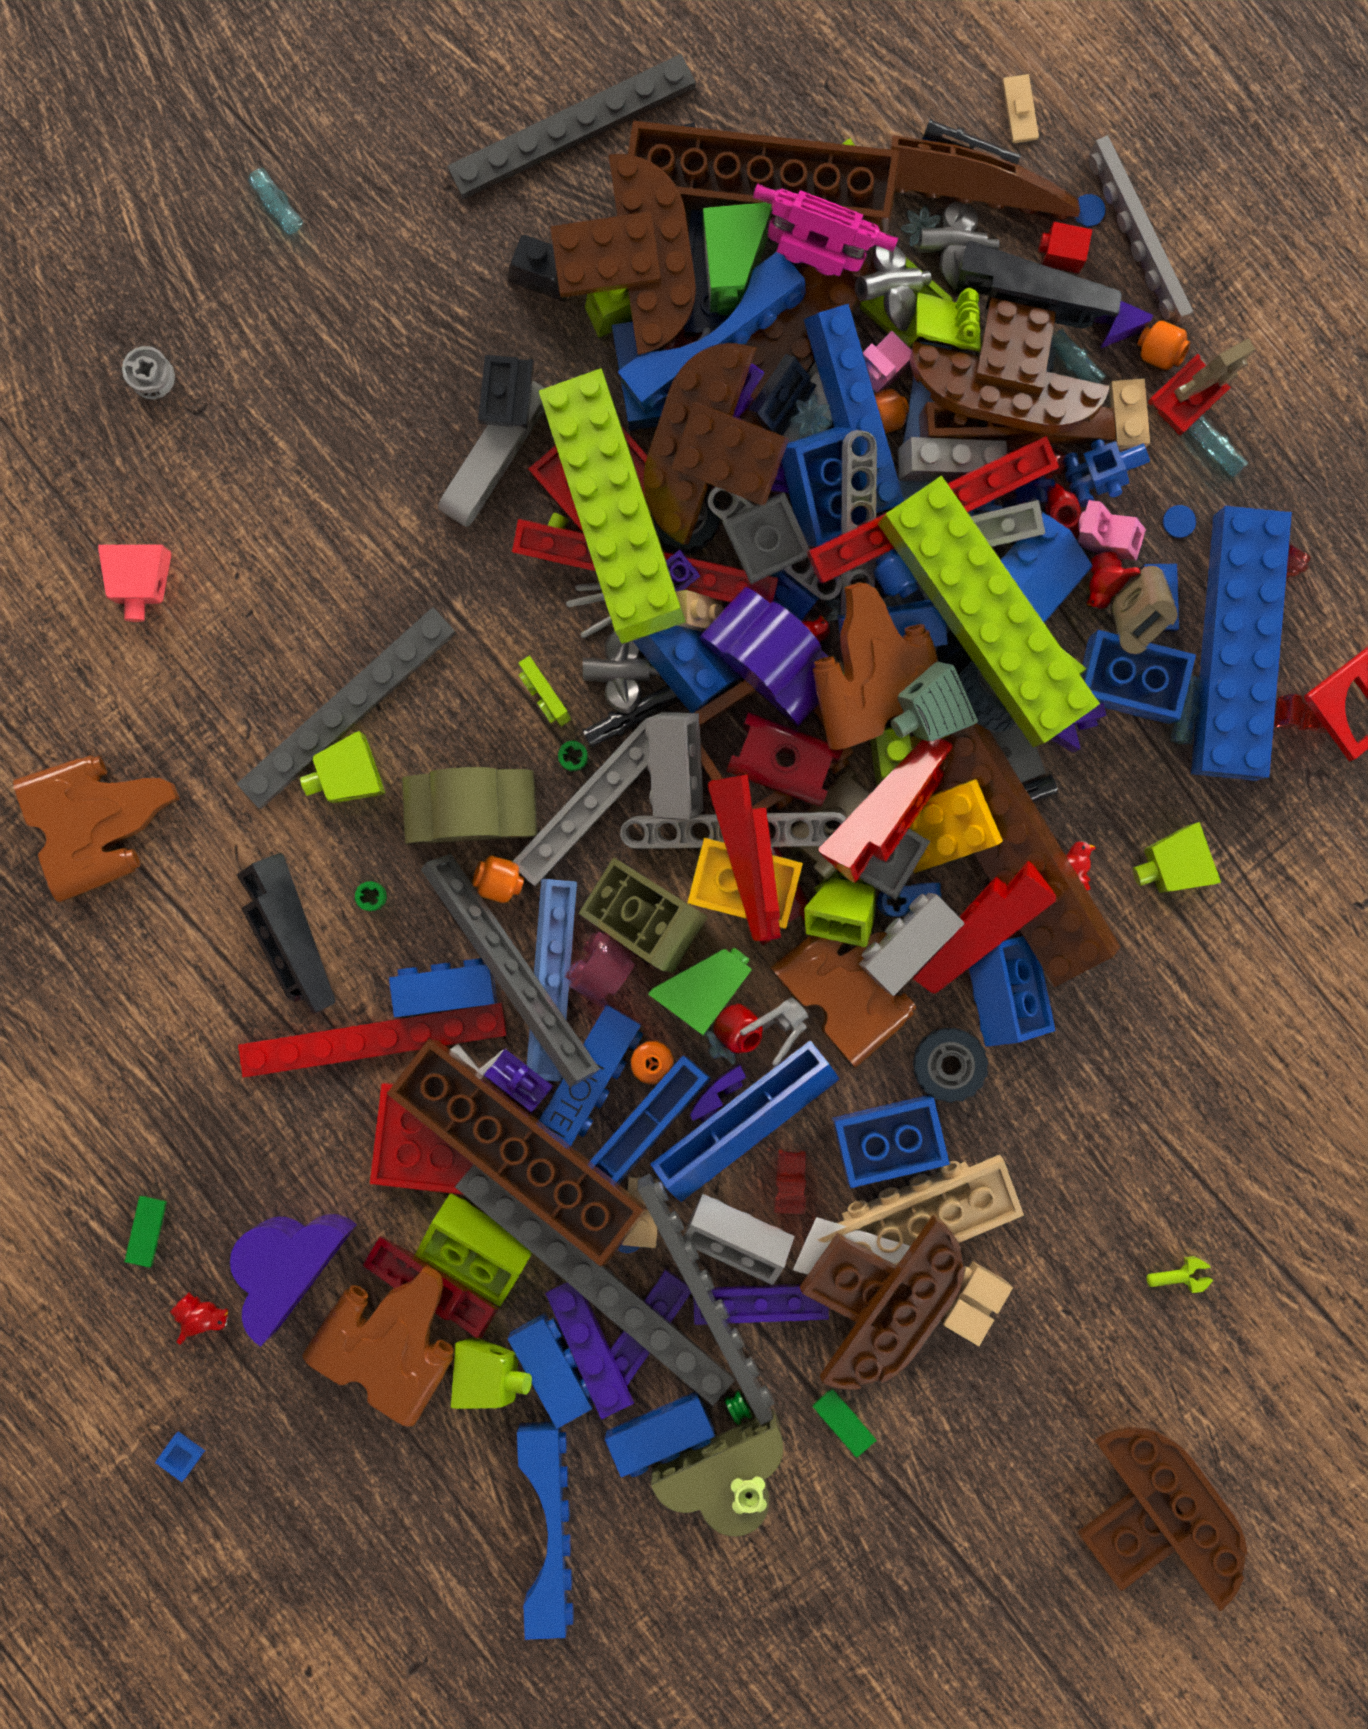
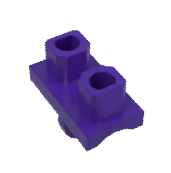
M506 1049L503 1050L483 1076L530 1114H532L553 1087Z

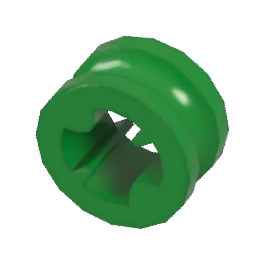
M568 741L560 747L558 759L563 768L576 772L586 766L588 752L580 742ZM569 748H573L576 752L582 751L583 756L578 757L580 762L576 765H573L571 761L565 762L564 755L568 756L566 751Z
M373 881L360 884L355 892L357 905L366 911L381 909L387 900L385 888ZM367 888L371 891L378 890L379 897H375L379 899L375 905L372 902L365 903L363 900V896H367L364 894Z
M740 1390L735 1391L734 1397H724L725 1403L737 1425L742 1424V1419L745 1417L748 1419L753 1418L750 1407Z

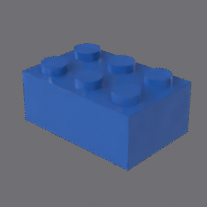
M834 427L790 442L786 446L781 461L793 512L809 546L817 547L840 536L842 533V445L846 435L854 431L855 428ZM855 438L851 446L852 451L856 456H861L858 440ZM862 471L856 472L851 479L852 487L856 491L862 490L867 483L865 473ZM860 505L851 512V520L855 525L865 521L867 515L865 508Z
M1097 630L1089 636L1082 663L1087 669L1081 677L1098 702L1103 703L1105 708L1171 724L1181 718L1196 654L1149 643L1146 646V650L1142 653L1132 654L1126 652L1121 647L1117 634Z
M930 1095L832 1117L846 1181L850 1188L950 1165L935 1101Z

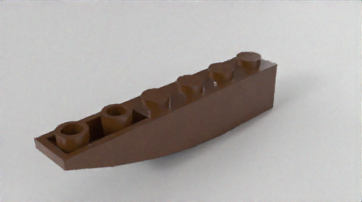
M892 135L890 150L899 151V169L895 192L907 193L909 190L918 191L929 198H939L943 195L954 197L956 201L961 203H972L974 200L986 202V205L997 209L1005 208V206L1017 207L1018 210L1027 214H1035L1037 211L1050 213L1051 216L1058 219H1068L1070 216L1079 217L1080 207L1078 198L1051 181L1017 164L958 145Z
M927 402L919 414L920 437L997 440L1006 441V445H1026L1044 436H1047L1050 444L1093 443L1100 439L1104 443L1116 441L1114 408L1102 407L1091 421L1088 422L1086 420L1074 426L1072 431L1052 434L1032 432L959 415L941 407L935 402Z

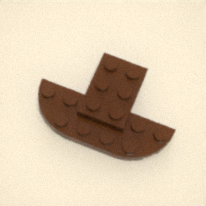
M608 154L617 216L550 226L561 298L628 288L637 354L639 356L651 351H661L673 343L689 322L694 309L696 286L686 214L676 185L662 169L652 162L634 155Z
M992 297L987 310L979 356L919 342H913L910 354L911 369L916 382L919 383L921 381L923 386L931 393L929 398L941 407L959 415L1038 433L1072 431L1074 426L1086 420L1088 422L1091 421L1102 408L1110 387L1046 372L1056 312Z
M725 343L700 351L683 365L668 392L645 463L644 492L649 510L657 524L671 538L683 545L690 542L709 484L760 505H766L789 438L733 416L756 351L755 347L737 343Z
M932 1215L898 1265L838 1233L834 1236L800 1285V1290L807 1297L857 1323L819 1375L822 1383L838 1389L857 1390L861 1389V1385L878 1380L881 1383L890 1380L909 1365L951 1307L961 1289L964 1266L962 1264L961 1247L949 1227L938 1217Z
M1127 1427L1116 1429L1095 1439V1443L1131 1492L1079 1530L1078 1534L1116 1586L1122 1592L1176 1551L1218 1610L1222 1611L1233 1600L1244 1579L1242 1573L1245 1555H1247V1546L1237 1519L1194 1460L1170 1437L1147 1428Z

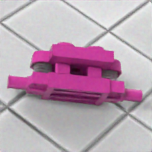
M758 183L754 191L753 198L771 204L772 214L776 215V217H772L769 223L767 236L772 241L779 243L776 252L783 254L791 262H804L814 266L822 274L840 276L843 269L859 271L867 255L864 250L868 251L874 245L892 252L895 249L898 237L880 232L878 225L862 219L863 214L801 190L798 194L783 188L775 191Z

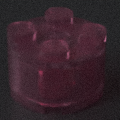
M598 931L593 933L585 943L583 949L587 953L583 959L575 960L564 977L569 980V987L600 1008H603L608 1003L603 998L608 992L613 996L616 994L635 965L630 958H637L638 955L603 931L601 933Z

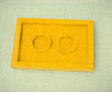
M976 779L932 795L909 828L931 841L914 868V873L997 846L1003 842Z
M704 838L687 903L746 918L725 843ZM772 855L780 913L779 926L786 929L803 863Z

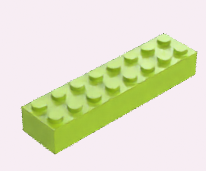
M602 368L539 390L612 624L620 642L624 644L685 623L686 620Z
M942 475L882 517L878 522L879 527L1033 748L1046 743L1100 704Z

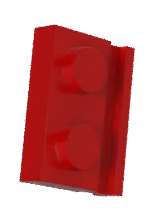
M1199 354L1195 355L1148 400V403L1158 410L1157 413L1180 436L1231 388L1228 384L1220 386L1217 382L1182 403L1179 402L1174 391L1178 387L1192 381V376L1206 366L1200 359L1201 356Z

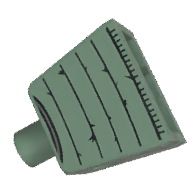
M941 662L934 663L899 693L898 701L904 713L891 720V726L900 738L913 732L916 738L934 741L976 724L978 720L954 665Z

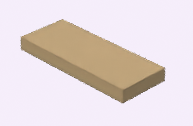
M1029 74L1003 78L1002 83L1012 144L1038 140L1039 133Z

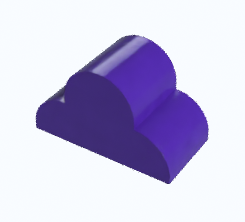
M744 587L699 636V639L798 728L819 705L813 675L814 661L828 656L821 650V645L812 632L792 613L775 602H767L755 591Z
M326 1214L304 1226L289 1217H273L258 1224L237 1240L231 1252L230 1268L237 1284L249 1293L242 1308V1322L246 1333L256 1344L261 1347L278 1331L357 1226L355 1222L342 1215Z

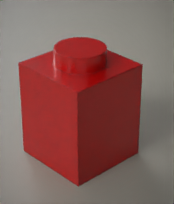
M1053 222L1049 232H1043L1038 248V253L1043 254L1041 265L1079 274L1087 260L1093 229Z

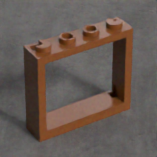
M744 680L695 712L699 713L700 728L749 698L757 691ZM818 705L813 713L825 730L820 705ZM701 745L702 769L710 781L723 779ZM850 747L843 749L837 765L831 763L828 771L831 770L833 774H836L848 766L850 762L847 758L851 757L854 753ZM775 791L752 806V809L766 807L767 811L775 805L777 810H780L795 799L790 795Z

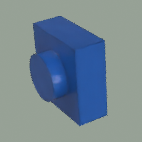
M178 1431L155 1463L183 1482L205 1450Z

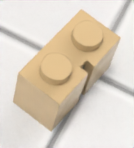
M972 1261L969 1267L964 1266L961 1289L955 1301L941 1319L942 1324L977 1346H980L994 1322V1319L989 1316L992 1311L997 1314L999 1313L1013 1287L1003 1278Z

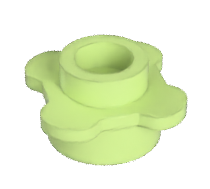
M756 1476L752 1480L745 1481L736 1478L732 1481L731 1490L734 1492L735 1497L732 1508L736 1513H754L765 1510L767 1502L763 1498L765 1482L761 1477ZM747 1492H750L752 1494V1497L747 1498L745 1494Z

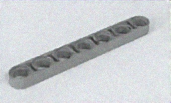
M851 431L843 440L841 535L876 518L877 444L874 436L867 431ZM862 436L867 441V450L863 455L856 456L852 451V442L855 438ZM862 471L867 476V483L862 490L856 491L852 487L851 479L856 472ZM861 505L866 510V519L863 523L855 525L851 520V512L855 507ZM875 558L841 574V615L847 613L844 588L850 586L853 576L859 573L863 574L866 584L875 588V576L873 574Z
M836 812L767 813L768 822L772 823L776 829L775 836L770 838L771 847L821 846L830 837L825 832V823L835 820L842 824L847 818L841 813ZM716 814L696 815L691 819L635 816L627 820L620 830L621 840L630 848H701L703 840L698 839L693 834L694 824L700 822L709 828L710 835L708 839L724 843ZM795 821L805 822L809 827V835L805 838L794 836L791 830L792 823ZM670 823L675 826L677 837L674 840H667L661 835L660 829L662 824ZM631 824H639L643 827L645 831L643 840L637 841L630 837L628 829Z

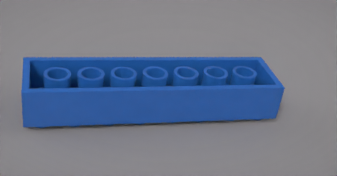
M1224 506L1213 515L1191 767L1192 775L1252 781L1269 777L1292 512Z

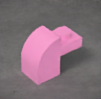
M893 331L876 347L871 344L863 352L871 385L875 392L888 388L911 365V349Z
M1089 500L1086 511L1081 514L1079 519L1080 535L1078 543L1095 553L1116 552L1120 559L1137 561L1146 529L1137 517L1112 515L1102 502Z

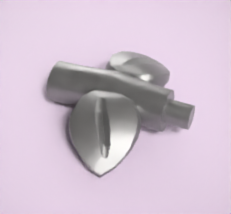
M958 201L951 203L945 209L942 215L944 228H921L918 239V252H942L939 268L944 279L954 290H956L968 241L999 249V239H987V233L974 231L978 226V216L974 208L969 203Z
M874 245L872 254L877 272L857 278L855 282L856 296L860 301H866L884 295V308L888 318L899 330L906 331L916 309L914 292H919L924 285L931 283V274L929 271L921 272L919 268L905 269L906 257L897 246H895L892 252Z
M614 630L604 645L606 659L583 657V681L607 683L604 696L608 704L620 713L630 714L638 705L641 697V688L638 681H649L650 676H660V674L647 658H639L641 651L633 641L622 644Z

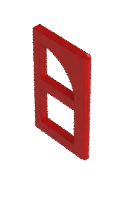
M1368 647L1304 695L1306 703L1349 762L1355 760L1368 750V734L1357 742L1351 733L1345 712L1346 695L1353 680L1368 700Z

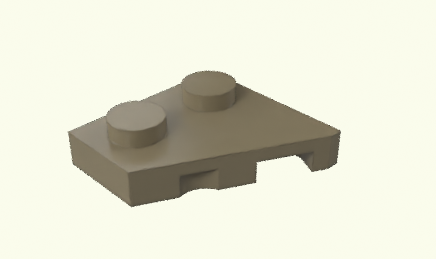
M1248 338L1219 354L1208 365L1193 375L1192 381L1178 387L1174 393L1179 402L1182 403L1217 382L1220 386H1223L1238 376L1237 372L1248 365V357L1256 350L1250 339Z

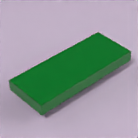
M142 1195L139 1196L124 1262L149 1268L153 1266L167 1201Z
M833 1388L828 1390L812 1405L856 1458L877 1441L874 1435Z

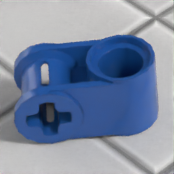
M921 883L904 886L897 897L900 898L901 905L895 906V911L893 906L887 905V899L891 897L880 892L877 897V907L885 916H906L911 911L909 905L919 895L924 894L926 896L928 893H933L941 898V883Z

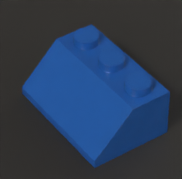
M1043 512L1042 519L1046 534L1018 540L1001 559V562L1045 623L1091 570L1092 564L1071 530Z
M676 625L633 640L634 644L690 713H695L742 678L699 639L703 632Z
M1024 936L1006 939L968 968L970 970L974 990L973 997L977 1004L980 1030L984 1038L985 1047L1019 1043L1056 1031L1043 968Z

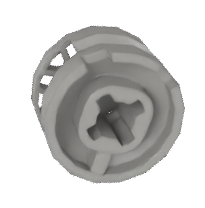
M141 346L135 348L127 354L123 361L122 373L125 381L138 395L146 399L161 398L170 392L174 385L175 373L173 366L159 350L153 347Z

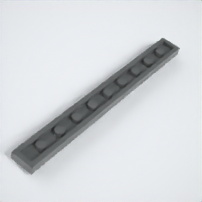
M473 1164L456 1184L455 1188L712 1406L735 1381L734 1376L610 1270L604 1265L600 1267L477 1166Z

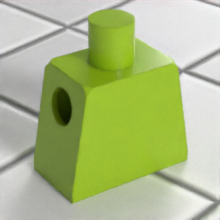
M628 288L587 295L585 310L598 338L613 332L612 325L633 321Z
M887 726L884 728L882 735L870 739L876 787L912 751L910 733L900 738L896 735L892 726Z
M360 731L315 754L312 758L317 772L300 777V782L306 796L324 791L327 801L332 803L386 794L366 735Z
M1200 822L1187 825L1146 847L1144 853L1148 862L1132 868L1135 881L1139 886L1155 881L1160 893L1221 883Z
M830 878L804 908L806 934L867 947L876 913V889L861 879L854 883L839 878Z
M475 1337L456 1342L451 1408H501L514 1402L516 1393L528 1394L532 1385V1377L529 1373L518 1372V1358L515 1352Z

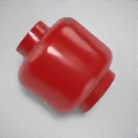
M738 1003L722 1009L715 1019L713 1031L717 1039L731 1052L740 1054L750 1052L760 1044L763 1025L744 1036L741 1035L740 1031L759 1018L745 1005Z

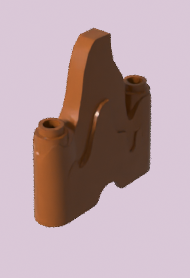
M861 582L844 588L847 613L840 633L844 674L840 663L835 662L834 657H824L814 661L813 675L828 746L833 750L849 748L882 735L886 722L891 717L896 718L904 713L898 701L899 693L934 663L938 662L930 631L925 629V625L917 624L905 628V635L902 637L892 622L886 605L877 590L869 584Z
M93 755L75 759L13 781L14 791L26 824L31 827L40 828L46 835L45 846L38 853V858L49 889L57 902L60 903L135 872V869L140 867L139 857L133 848L129 850L122 848L109 852L108 848L121 840L138 834L148 826L158 811L180 800L173 783L161 778H142L117 783L100 782L102 776L107 774V768L100 756L94 757Z
M877 932L871 934L867 947L873 942L879 944L887 933ZM809 935L774 963L770 969L801 1005L809 1006L815 1004L823 1010L824 1021L821 1026L823 1033L856 1069L914 1015L913 1011L917 1007L905 993L900 996H892L886 993L860 967L859 963L864 959L861 955L867 947L855 945L842 955H838L837 950L844 944L843 942Z
M425 1265L411 1282L392 1289L368 1319L363 1317V1312L368 1304V1293L360 1286H350V1288L343 1292L303 1351L304 1361L338 1385H345L349 1382L361 1383L367 1390L368 1404L403 1426H414L453 1360L452 1354L454 1350L449 1343L437 1340L434 1344H430L429 1341L430 1327L443 1288L441 1274L430 1266Z

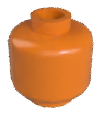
M1161 320L1156 322L1152 328L1145 327L1137 345L1142 347L1141 358L1144 362L1162 370H1169L1174 365L1177 367L1181 365L1188 353L1191 342L1187 340V332L1184 329Z
M891 388L874 392L885 434L903 428L906 416L909 413V406L905 397Z
M491 855L485 861L480 860L478 862L472 885L477 887V893L480 897L506 903L512 898L513 894H520L524 876L519 875V866L516 863Z
M657 1040L641 1043L634 1050L631 1058V1069L634 1076L640 1082L648 1085H657L674 1066V1056L671 1049L666 1044ZM651 1057L656 1058L658 1062H653ZM647 1059H648L649 1062H650V1065L648 1066V1068H647V1066H646V1060H647ZM653 1065L658 1066L656 1069L651 1070Z

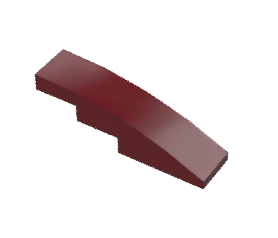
M382 1236L378 1238L362 1266L393 1288L411 1282L425 1265L430 1266L441 1274L443 1281L441 1298L435 1313L444 1320H452L475 1338L483 1337L499 1308L468 1287L414 1256L413 1253Z

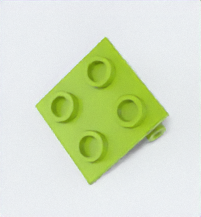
M967 288L961 292L957 302L917 292L916 335L929 341H940L955 345L960 349L980 352L979 294L974 289Z

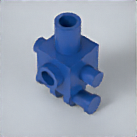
M1102 439L1094 441L1091 444L1092 450L1084 453L1085 463L1079 465V457L1075 452L1066 454L1062 458V463L1067 469L1065 473L1066 480L1072 482L1069 485L1070 491L1076 494L1080 507H1086L1089 500L1094 501V497L1089 492L1092 488L1096 489L1097 495L1106 492L1109 493L1111 498L1121 495L1123 492L1121 486L1130 483L1127 471L1150 462L1144 443L1120 452L1116 441L1105 445Z

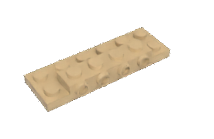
M1001 1155L968 1167L966 1162L950 1161V1165L941 1167V1172L932 1176L920 1174L910 1180V1185L901 1189L895 1187L886 1188L879 1193V1198L868 1203L864 1200L851 1203L848 1211L842 1213L844 1221L837 1223L847 1227L818 1239V1241L826 1243L832 1240L837 1233L845 1235L857 1229L878 1236V1248L883 1252L891 1253L898 1250L902 1244L911 1246L932 1215L942 1220L952 1231L958 1243L1024 1216ZM883 1237L899 1243L893 1249H884L880 1244V1239ZM855 1242L858 1245H863L867 1247V1249L872 1252L871 1247L867 1243Z

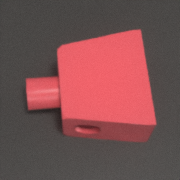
M98 545L107 598L115 603L124 604L125 621L144 622L145 604H160L163 601L171 551L163 545Z

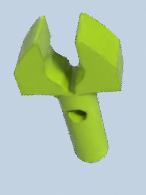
M1195 1256L1184 1257L1185 1264L1180 1270L1151 1273L1147 1275L1146 1281L1149 1287L1185 1283L1188 1285L1191 1293L1203 1292L1212 1283L1213 1279L1210 1277L1194 1279L1189 1275L1193 1274L1196 1269L1211 1268V1266Z

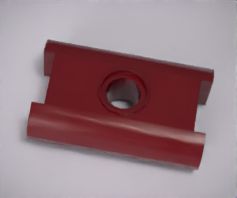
M748 713L743 726V730L748 731L747 738L740 756L732 755L726 772L737 776L748 775V780L822 807L828 792L821 789L830 764L837 765L843 749H830L826 741ZM782 752L790 754L794 761L793 765L787 768L780 766L776 761V755Z

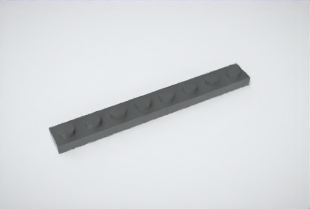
M679 54L448 165V170L464 200L695 89L696 82L682 54Z
M432 607L244 776L237 785L259 809H262L313 763L312 757L315 754L336 743L457 634L455 630Z
M452 854L426 862L421 871L569 1087L596 1074L600 1068L486 903L478 895L477 890Z
M651 1174L638 1179V1192L760 1425L773 1420L771 1406L775 1402L772 1394L766 1385L761 1387L756 1377L760 1376L756 1363L752 1357L746 1359L741 1349L745 1347L743 1339L737 1328L731 1330L726 1320L730 1316L723 1300L719 1299L716 1301L711 1291L714 1289V1284L706 1269L701 1271L696 1263L699 1255L691 1240L687 1242L684 1240L680 1232L684 1230L679 1215L676 1211L670 1213L665 1201L669 1200L665 1188L660 1181L655 1183Z

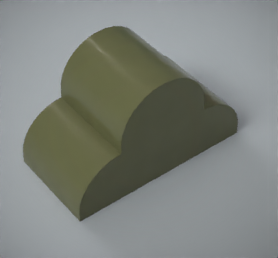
M461 767L430 771L429 774L402 777L405 845L530 838L538 835L533 770Z
M614 857L578 913L648 963L672 974L708 918L704 913Z
M774 1409L771 1410L773 1420L760 1425L757 1418L751 1419L711 1438V1442L700 1449L693 1450L691 1447L681 1452L680 1456L671 1462L664 1464L659 1462L653 1465L651 1487L658 1500L664 1506L676 1512L690 1513L701 1510L709 1526L726 1536H743L757 1529L764 1521L769 1509V1493L766 1478L775 1472L783 1456L781 1430ZM756 1476L761 1477L765 1482V1488L763 1489V1498L767 1502L765 1510L754 1513H736L732 1508V1503L735 1501L734 1492L731 1490L732 1481L736 1478L745 1481L752 1480ZM747 1492L745 1496L751 1498L752 1494Z

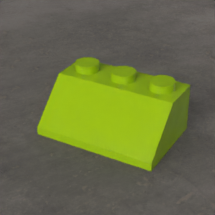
M450 1193L431 1222L414 1256L500 1307L521 1274L532 1252L490 1216L472 1206L467 1200L458 1198Z

